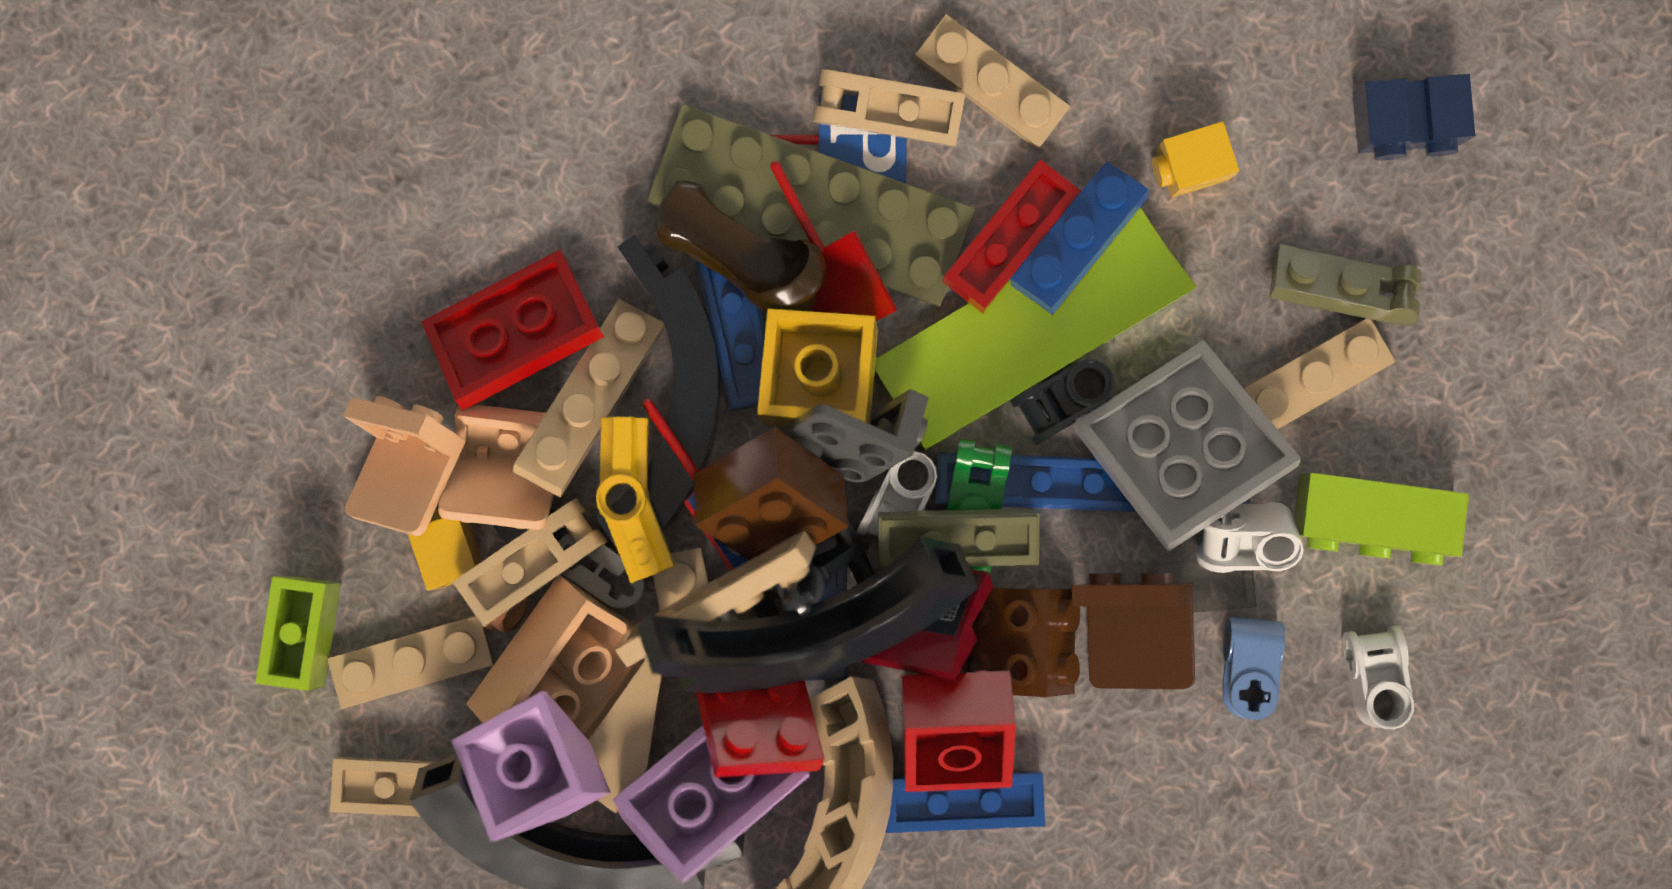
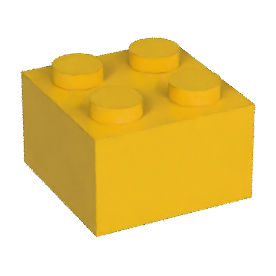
M767 309L757 412L764 426L785 427L818 404L828 405L870 424L878 327L875 316Z

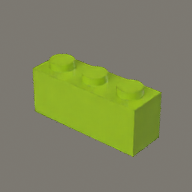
M1305 473L1299 474L1294 520L1300 537L1307 538L1306 548L1338 552L1339 543L1359 545L1358 555L1390 559L1392 549L1411 552L1410 562L1443 566L1444 557H1462L1469 494L1326 474Z

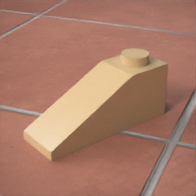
M646 660L588 740L592 745L611 792L597 801L614 813L618 810L613 799L642 776L652 761L665 675L652 674Z

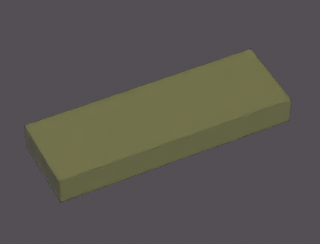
M1037 508L878 512L879 569L885 568L897 559L920 537L960 544L969 566L1039 565L1040 513Z

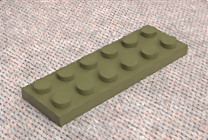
M682 104L649 193L648 204L659 207L676 181H690L702 185L710 200L720 211L764 238H783L794 241L801 239L809 242L770 169L771 162L778 161L824 247L852 231H856L886 289L940 308L948 287L942 282L943 277L958 259L976 208Z

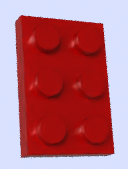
M561 250L534 262L421 321L454 400L462 410L604 338Z
M805 680L760 690L727 693L696 692L714 777L820 770L825 758Z

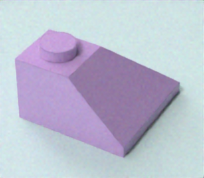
M542 691L451 740L490 841H497L566 817L611 793L591 743L547 692Z

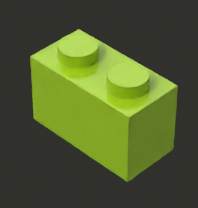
M290 575L272 576L255 684L303 691L325 687L329 665L327 658H330L341 583Z

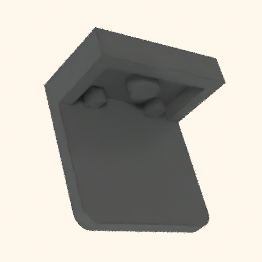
M909 389L871 413L870 424L828 405L818 404L780 430L829 466L836 469V471L844 476L845 480L867 482L914 454L915 447L921 442L927 429V419L924 418V413L929 397Z

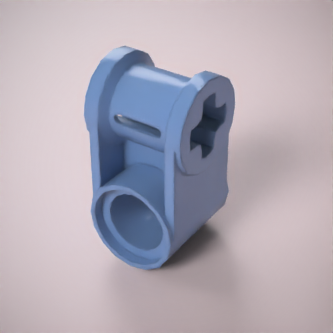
M1229 616L1225 625V632L1230 633L1229 646H1224L1223 648L1225 662L1223 702L1227 709L1235 716L1250 720L1264 719L1276 709L1279 700L1280 669L1285 648L1284 623L1282 621ZM1252 680L1253 689L1261 691V700L1252 702L1250 710H1248V702L1239 700L1240 689H1249L1250 681Z

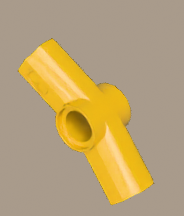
M605 417L601 418L600 487L596 496L597 507L607 521L630 583H634L674 567L675 564L650 503L649 491L647 489L649 419ZM629 484L637 493V504L628 514L619 515L611 507L610 496L617 486Z

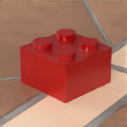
M979 670L972 673H959L955 681L924 674L902 676V748L905 792L1012 788L1016 719L1010 671L990 672Z

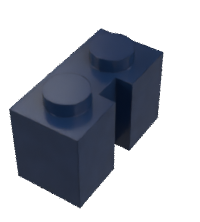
M1470 74L1430 76L1424 80L1407 81V78L1365 81L1352 92L1358 153L1374 152V160L1399 159L1407 156L1406 150L1423 148L1426 149V156L1428 157L1452 155L1459 152L1458 146L1476 136Z

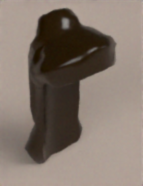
M676 181L666 198L662 200L658 211L656 232L663 244L672 249L685 252L696 261L722 275L741 290L752 305L762 311L767 312V309L813 311L817 304V291L820 289L827 271L826 262L819 246L801 239L794 241L783 238H764L720 211L710 200L702 185L690 181Z

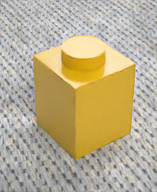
M1224 121L1164 139L1155 149L1157 156L1152 158L1155 179L1159 187H1168L1171 198L1228 181L1239 172Z
M439 509L434 511L429 525L422 535L414 536L408 534L427 591L438 590L452 585L454 580L482 562L469 523L444 519L439 515Z

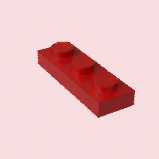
M1040 159L944 275L942 282L983 314L1010 281L1012 275L1077 198L1081 190Z

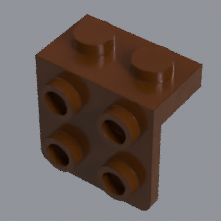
M1173 572L1141 573V582L1121 583V573H1090L1089 583L1072 585V607H1087L1089 680L1095 688L1187 689L1194 685L1193 582H1174Z
M992 588L972 624L977 641L959 673H972L979 670L990 672L1010 671L1012 694L1015 696L1053 697L1075 694V684L1080 674V663L1078 656L1075 654V631L1080 623V608L1072 607V589Z

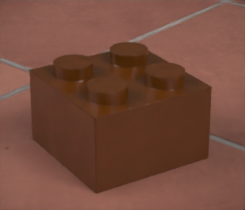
M773 427L694 474L695 526L748 560L802 531H805L814 545L848 528L844 476L777 427Z

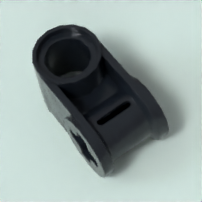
M1086 359L1074 364L1053 378L1048 377L1012 398L1010 403L1013 407L1020 408L1035 433L1032 440L1035 445H1038L1076 422L1075 419L1105 402L1113 391L1114 378L1111 370L1104 363L1098 360ZM1087 370L1099 376L1102 389L1096 398L1086 399L1076 392L1074 379L1078 372ZM1036 401L1040 403L1050 422L1046 420Z

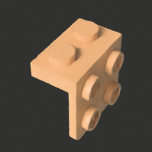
M376 396L374 402L351 397L343 417L375 436L376 440L345 505L346 514L356 520L406 534L422 535L429 525L466 441L441 424L444 418L442 415L427 407L414 404L412 410L409 411L401 404L382 396Z
M458 405L455 413V434L466 442L439 501V515L444 519L465 523H483L517 529L537 530L543 528L546 525L555 494L513 472L515 461L546 413L484 405H473L462 410Z

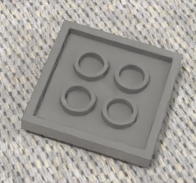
M1204 340L1074 423L1077 435L1167 552L1297 468L1301 457Z

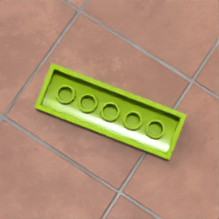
M1140 207L1053 315L1013 288L1011 281H1009L983 314L970 303L966 304L876 358L875 373L892 400L909 389L929 397L924 413V418L927 419V429L919 443L922 451L925 452L1030 387L1187 295L1197 286L1167 248Z

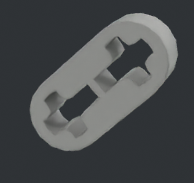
M570 533L564 535L558 541L564 551L569 544L573 545L576 543ZM603 544L588 555L599 563L595 571L586 565L579 564L574 569L568 568L562 573L589 593L614 608H627L635 605L643 597L646 590V579L644 578L630 583L635 588L632 596L621 594L616 599L610 594L614 586L603 578L601 574L605 568L618 576L624 574L626 570L619 553L606 544Z

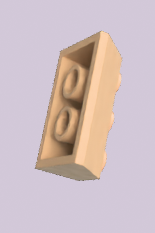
M558 575L466 705L482 723H485L542 691L547 692L586 739L589 740L645 661L643 658L633 665L626 667L615 651L626 630L634 626V624L588 591L565 577Z

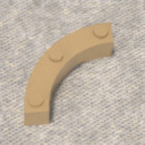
M851 676L810 698L825 758L822 764L825 765L823 799L818 803L813 826L804 846L805 853L789 878L783 879L775 889H862L881 849L890 816L893 793V753L890 730L884 706L874 680Z

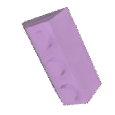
M702 725L617 795L613 801L620 817L650 853L679 881L684 883L809 777V772L714 777L705 731Z

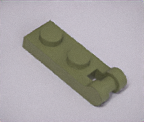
M1279 244L1273 260L1269 298L1396 325H1410L1419 318L1420 303L1415 298V293L1421 287V271L1412 265H1398L1392 268ZM1380 291L1393 293V297H1384L1379 294Z

